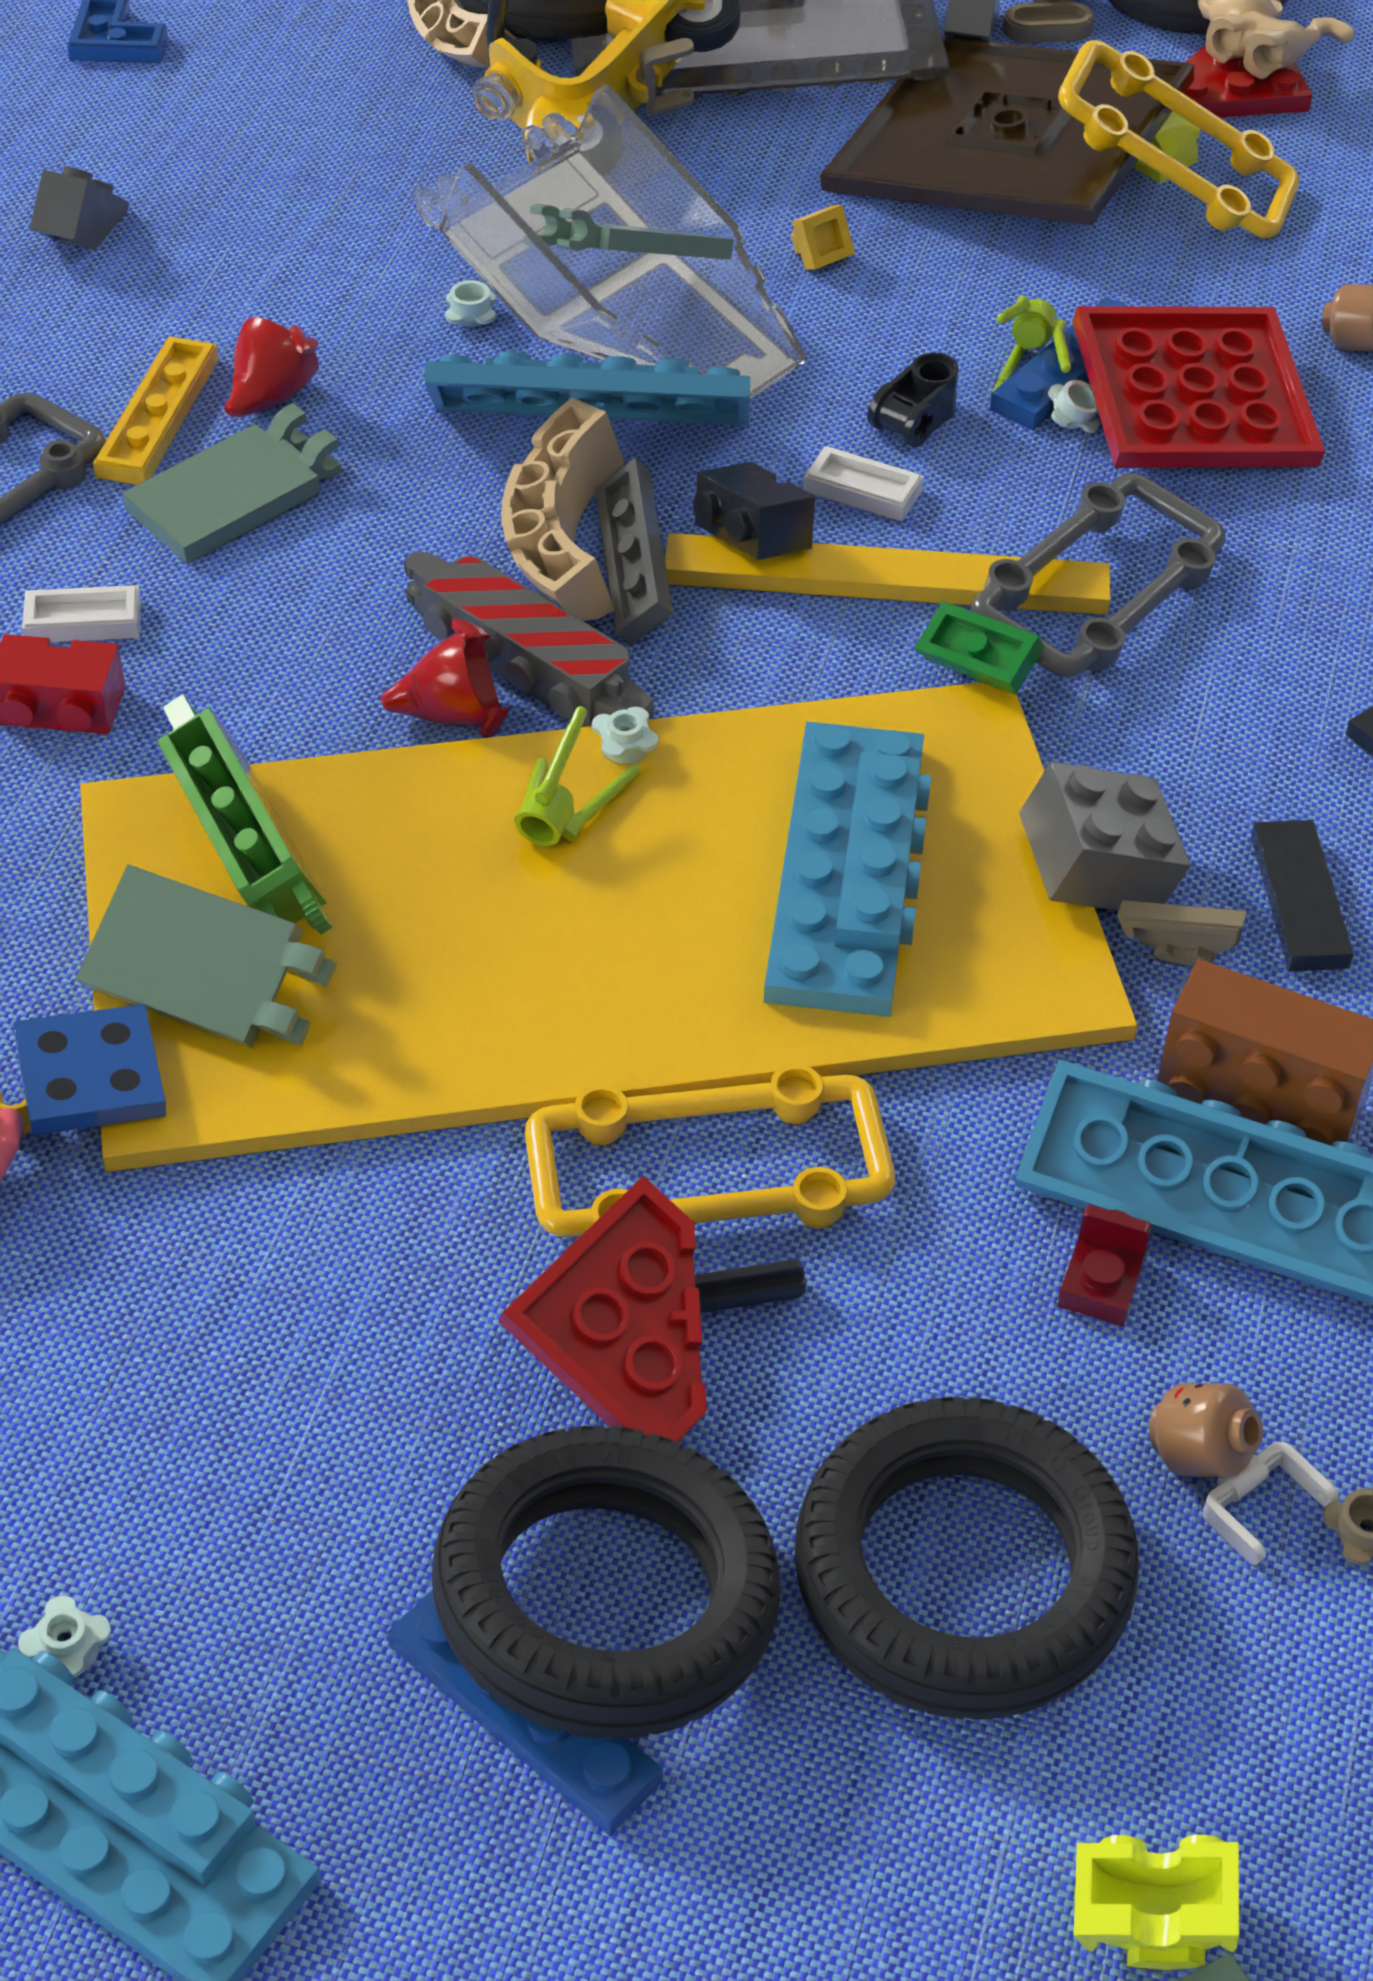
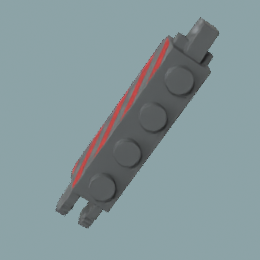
M420 551L409 554V557L405 558L404 570L406 576H409L410 580H414L411 581V584H407L406 597L408 603H411V606H416V609L423 613L424 628L437 639L445 640L455 634V631L452 629L453 618L468 621L483 629L491 636L483 643L490 670L511 682L518 690L527 692L548 705L565 719L571 720L576 708L583 706L587 710V714L581 727L592 726L593 719L599 714L611 715L616 711L627 710L631 707L645 709L649 713V720L654 716V699L629 679L628 648L478 557H460L449 564L438 556L434 557L433 553L429 554L428 551Z

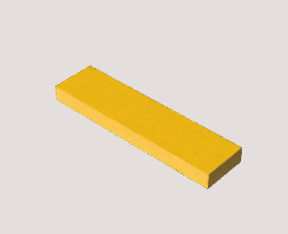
M168 336L94 460L95 478L138 485L152 477L219 360L217 344Z

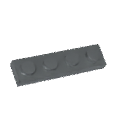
M636 457L595 488L611 601L615 609L613 615L616 634L631 645L649 631L660 627L666 618L673 614L650 469Z

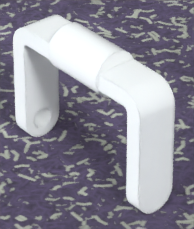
M1284 1442L1273 1443L1259 1455H1253L1250 1464L1238 1476L1218 1478V1486L1208 1494L1204 1505L1203 1517L1205 1521L1252 1565H1257L1266 1558L1265 1549L1224 1507L1230 1502L1239 1501L1266 1480L1269 1472L1278 1465L1322 1506L1326 1507L1330 1502L1339 1500L1336 1488L1292 1446Z

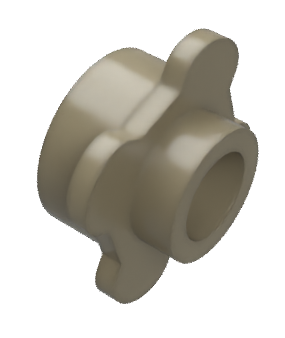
M1363 1488L1350 1493L1343 1503L1339 1501L1330 1502L1323 1513L1324 1524L1328 1528L1335 1530L1344 1544L1342 1553L1345 1559L1360 1566L1369 1564L1373 1557V1530L1367 1532L1360 1527V1524H1365L1373 1528V1489Z

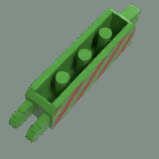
M184 694L165 705L163 708L174 729L159 738L157 742L246 904L250 908L293 923L305 917L309 925L316 929L320 935L333 928L322 907L327 903L230 732L210 707L198 713L194 707L190 706Z

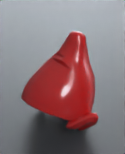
M249 317L242 325L235 343L233 389L229 400L224 405L225 412L231 417H244L268 410L295 396L319 370L316 355L319 342L314 337H306L298 326L292 325L288 330L270 320Z
M453 618L452 629L455 631V634L433 647L399 682L386 690L381 695L382 705L389 712L404 714L434 723L457 726H481V735L483 738H489L499 731L510 710V707H501L499 704L483 643L491 636L468 621Z

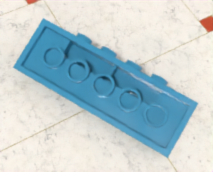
M517 351L502 352L499 354V358L486 357V364L472 363L471 358L462 355H444L440 357V362L426 361L425 384L436 411L551 416L573 397L607 412L609 419L749 425L750 376H741L739 370L729 367H714L708 369V374H698V367H688L689 363L680 359H661L657 361V365L636 364L635 359L624 356L607 357L604 359V363L583 362L581 356L574 354H556L552 356V360H531L529 354Z
M806 721L765 978L764 1003L891 1017L899 944L912 945L916 908L904 906L905 898L917 899L921 862L909 861L910 854L922 855L926 818L915 817V810L927 811L931 783V775L920 774L924 734Z
M1061 1059L1058 1060L1015 1177L1016 1187L1085 1209L1087 1205H1093L1107 1210L1123 1211L1132 1217L1150 1222L1152 1224L1151 1232L1373 1305V1159H1371L1372 1155L1369 1151L1348 1142L1336 1141L1330 1146L1305 1138L1306 1133L1302 1129L1286 1122L1271 1120L1267 1122V1125L1243 1118L1238 1109L1224 1102L1216 1100H1204L1202 1104L1177 1097V1092L1173 1088L1158 1081L1143 1079L1136 1084Z
M13 1648L8 1654L0 1650V1854L177 1981H242L321 1882L319 1867L256 1825L254 1811L250 1809L254 1802L247 1789L232 1776L224 1772H217L209 1781L189 1767L193 1762L192 1756L173 1736L158 1730L149 1740L129 1726L133 1722V1718L127 1708L114 1696L105 1691L98 1690L89 1699L71 1687L74 1682L72 1673L52 1654L46 1651H39L33 1659H30L16 1648Z

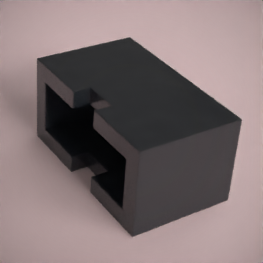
M753 462L697 472L696 495L693 500L695 525L756 560L812 549L815 496L790 482L782 484L776 482L775 474Z

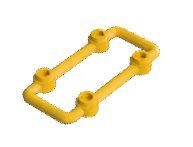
M1099 40L1087 41L1080 48L1060 87L1058 98L1060 105L1068 114L1085 124L1084 139L1090 147L1097 151H1106L1108 148H1114L1117 145L1206 203V218L1214 228L1220 231H1227L1239 225L1253 235L1263 239L1273 238L1281 231L1299 187V176L1294 167L1274 154V147L1265 135L1255 130H1246L1242 133L1155 76L1151 62L1138 52L1126 51L1122 54ZM1095 61L1111 70L1112 77L1110 83L1118 94L1124 97H1132L1143 91L1229 147L1232 154L1230 157L1231 165L1240 174L1250 176L1253 173L1264 170L1276 178L1280 183L1266 217L1264 218L1251 209L1248 197L1237 187L1225 184L1218 188L1128 129L1127 119L1115 107L1106 104L1095 107L1082 99L1079 93Z
M801 1064L786 1065L778 1069L773 1074L771 1082L636 1097H625L619 1089L613 1086L594 1085L584 1089L577 1096L575 1103L551 1105L539 1109L530 1116L525 1126V1141L536 1216L540 1226L548 1233L558 1237L581 1236L628 1190L611 1189L605 1191L595 1199L592 1208L563 1210L551 1132L578 1129V1132L590 1143L607 1145L616 1141L625 1131L627 1124L772 1108L781 1120L790 1124H802L818 1113L821 1103L851 1101L868 1170V1178L844 1180L838 1172L830 1168L812 1167L802 1171L795 1178L793 1186L670 1199L694 1221V1224L795 1213L805 1225L811 1228H826L841 1218L845 1207L873 1204L889 1196L895 1186V1170L873 1087L863 1078L855 1075L821 1077L814 1069Z

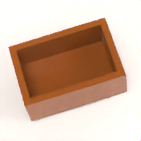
M1197 958L1171 1012L1157 1081L1173 1088L1177 1092V1097L1199 1104H1202L1204 1100L1224 1102L1238 1109L1241 1112V1117L1267 1125V1122L1271 1120L1282 1121L1302 1129L1306 1133L1305 1138L1330 1146L1336 1141L1349 1143L1363 1111L1373 1078V1019Z

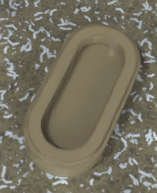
M1078 2L1018 4L1005 12L1003 32L1008 38L1022 43L1082 40L1089 37L1092 33L1094 13L1089 7Z

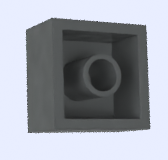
M1051 761L1019 811L1050 901L1119 911L1122 900L1165 904L1191 866L1155 778H1149L1140 774L1131 775L1095 769L1087 765L1077 766Z

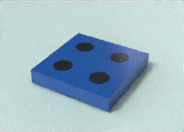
M145 1004L13 1021L32 1135L166 1116V1101Z

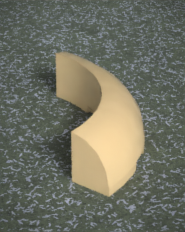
M407 0L415 27L421 36L437 51L465 65L489 68L486 43L488 14L468 12L462 9L455 0ZM505 29V33L513 37L515 40H518L508 30Z
M571 397L532 436L534 448L523 464H514L505 485L501 522L505 540L514 561L534 589L542 597L578 619L587 621L600 619L615 609L596 558L574 544L576 530L583 512L596 493L595 488L607 480L625 463L607 412Z

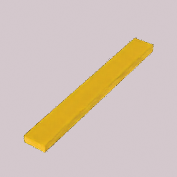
M668 533L665 566L668 585L942 603L944 601L950 604L971 605L976 595L984 589L987 574L992 563L1001 559L1018 561L1021 557L812 543V549L756 560L716 536ZM1054 559L1033 577L1028 598L1016 609L1108 615L1110 604V563Z

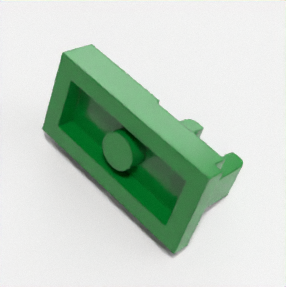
M944 601L940 604L914 647L916 652L927 661L965 674L972 679L1017 695L1045 648L1040 637L1036 634Z

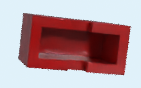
M3 635L0 643V725L110 734L126 687L118 644L72 640L70 648L51 646L50 638Z

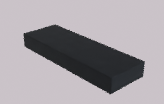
M1314 820L1254 822L1251 840L1288 971L1350 969L1353 950Z

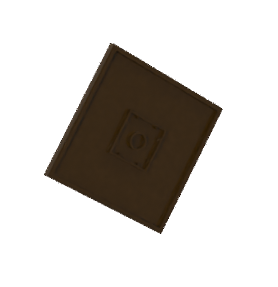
M934 36L820 174L821 189L826 191L1093 225L1138 159L1117 145L1114 148H1108L1106 151H1097L1090 147L1084 139L1085 124L1068 114L1060 105L1058 98L1060 87L1079 51ZM1148 59L1154 68V75L1181 93L1185 94L1193 83L1194 64ZM1095 61L1079 96L1095 107L1101 104L1115 107L1127 119L1128 129L1151 143L1172 113V110L1143 91L1132 97H1124L1118 94L1110 83L1112 77L1111 70Z

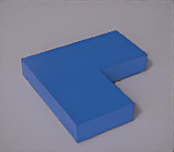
M82 0L67 45L69 60L161 63L168 40L166 24L128 22L130 15L128 0Z

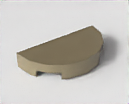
M1122 900L1117 916L1124 934L1130 939L1134 935L1140 942L1153 948L1152 956L1159 960L1180 965H1193L1196 963L1197 958L1213 962L1215 954L1236 947L1240 942L1247 911Z

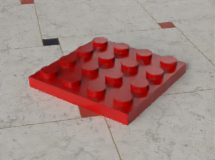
M1076 307L1072 323L1114 468L1320 466L1325 449L1275 307Z

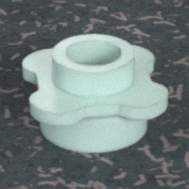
M474 280L459 282L446 295V303L450 305V309L445 312V319L451 324L475 327L481 324H489L496 318L495 311L491 309L492 305L496 303V295L482 282Z
M1071 380L1064 386L1055 384L1050 388L1048 396L1053 400L1054 411L1051 416L1055 423L1069 429L1081 427L1088 433H1093L1099 428L1100 421L1095 416L1098 409L1091 385L1080 380Z
M631 707L627 710L616 711L611 715L599 714L592 721L593 732L601 736L602 754L614 763H636L658 746V735L650 731L647 724L649 713L643 708Z
M58 1596L47 1602L45 1606L46 1614L35 1628L26 1630L20 1635L18 1647L20 1652L30 1659H33L39 1651H46L52 1654L76 1678L95 1662L99 1652V1645H103L109 1640L111 1628L106 1617L102 1615L90 1616L76 1607L73 1598ZM62 1633H70L72 1635L69 1640L58 1641V1637Z

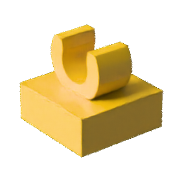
M831 205L792 221L795 231L790 233L795 253H801L805 270H816L855 254L843 205Z

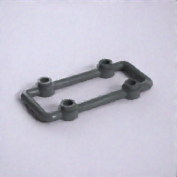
M33 393L15 394L1 402L0 444L9 437L8 424L23 414H30L80 442L74 445L67 440H56L44 447L43 454L39 460L41 469L0 497V525L52 488L70 489L81 484L86 477L84 465L97 457L106 442L103 432L88 421Z
M1124 474L1110 484L1103 482L1091 483L1083 489L1077 512L1018 561L1001 559L991 564L984 589L973 599L971 611L1032 633L998 610L1012 611L1023 604L1028 598L1033 577L1088 530L1103 533L1115 526L1120 520L1125 499L1133 495L1197 534L1201 539L1184 538L1178 540L1171 550L1167 561V569L1109 620L1105 618H1091L1085 621L1081 626L1076 647L1070 654L1063 653L1040 638L1045 648L1036 663L1049 672L1062 677H1074L1083 673L1088 668L1104 670L1118 660L1125 642V635L1179 587L1195 589L1207 581L1215 563L1216 554L1225 544L1226 533L1222 525L1215 519L1142 475Z

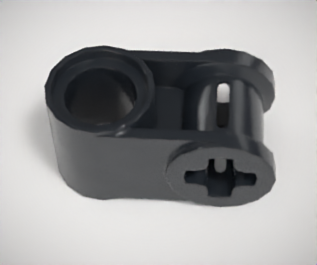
M930 352L918 356L911 365L892 381L882 385L875 393L867 413V420L870 426L876 429L886 427L903 436L904 442L911 447L922 445L931 433L955 414L959 368L956 360L947 354Z

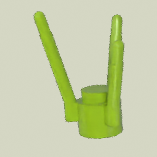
M1021 295L1017 298L1014 305L1005 309L997 316V321L1000 324L1015 318L1012 325V333L1016 344L993 391L1013 375L1026 349H1039L1045 346L1051 337L1054 338L1061 371L1068 373L1071 370L1064 334L1067 323L1065 320L1057 318V312L1049 302L1038 298L1028 300L1026 296Z
M583 706L576 708L546 776L547 760L539 758L536 761L522 806L514 818L516 828L520 834L534 844L553 846L558 843L561 836L567 840L574 841L583 825L629 785L641 772L640 765L632 764L574 814L573 796L567 788L558 784V781L586 717L587 710Z

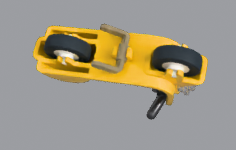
M489 0L486 25L489 68L485 71L484 77H481L473 85L475 105L485 117L499 121H507L511 118L524 131L526 155L532 172H538L547 166L553 170L580 155L599 177L607 175L620 164L625 155L626 128L623 122L641 103L647 114L651 116L684 108L694 103V92L690 89H681L655 97L656 86L659 88L662 86L665 76L683 57L691 55L693 52H709L722 48L734 38L740 27V0H607L605 6L607 29L610 34L616 37L580 76L573 78H560L543 71L541 61L537 59V48L534 42L527 39L515 40L505 33L509 0Z

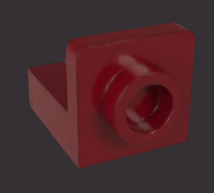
M1087 1205L1082 1216L1078 1240L1060 1289L1057 1307L1124 1326L1144 1265L1152 1224L1148 1221L1132 1217L1123 1211L1107 1210Z

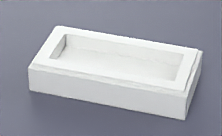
M825 446L805 474L803 490L813 495L902 522L923 490L924 476Z
M139 585L25 591L22 623L23 636L50 638V642L140 638L141 596Z

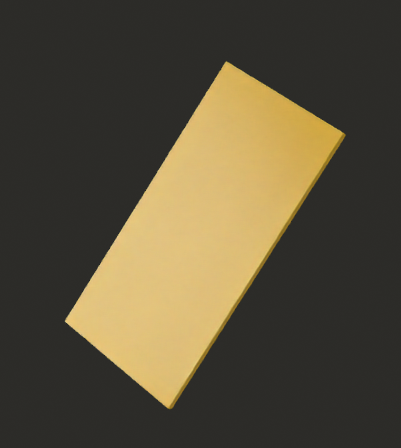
M983 682L650 719L647 724L650 731L658 735V746L653 751L648 752L642 760L633 763L640 765V774L583 825L574 841L567 840L561 836L558 843L553 846H541L527 840L516 828L514 818L522 806L536 761L539 758L547 760L546 776L566 729L249 764L327 902L322 907L333 928L320 935L316 929L309 925L304 917L296 922L303 930L299 942L322 949L326 953L324 958L334 961L337 966L327 988L290 973L285 975L274 1002L298 1010L300 1012L299 1017L307 1019L312 1023L301 1047L259 1031L253 1047L249 1048L146 1010L166 1101V1116L102 1125V1154L105 1171H119L530 1118L533 1113L543 1107L575 1103L577 1096L584 1089L594 1085L613 1086L619 1089L625 1097H636L771 1082L773 1074L778 1069L791 1064L808 1066L814 1069L821 1077L834 1075L856 1076L1134 1040L1137 1023L1095 908L1049 900L1019 815V811L1045 770L1018 696ZM806 721L924 734L920 774L931 775L927 811L915 810V817L926 818L922 855L910 854L909 861L921 862L917 899L905 898L904 906L916 908L912 945L899 944L891 1017L764 1003L765 978ZM592 726L580 728V733L558 781V784L567 788L573 796L574 814L632 765L618 764L607 759L601 752V736L593 732ZM175 773L80 783L90 945L127 864L248 906L233 883ZM93 990L94 1011L133 1005Z

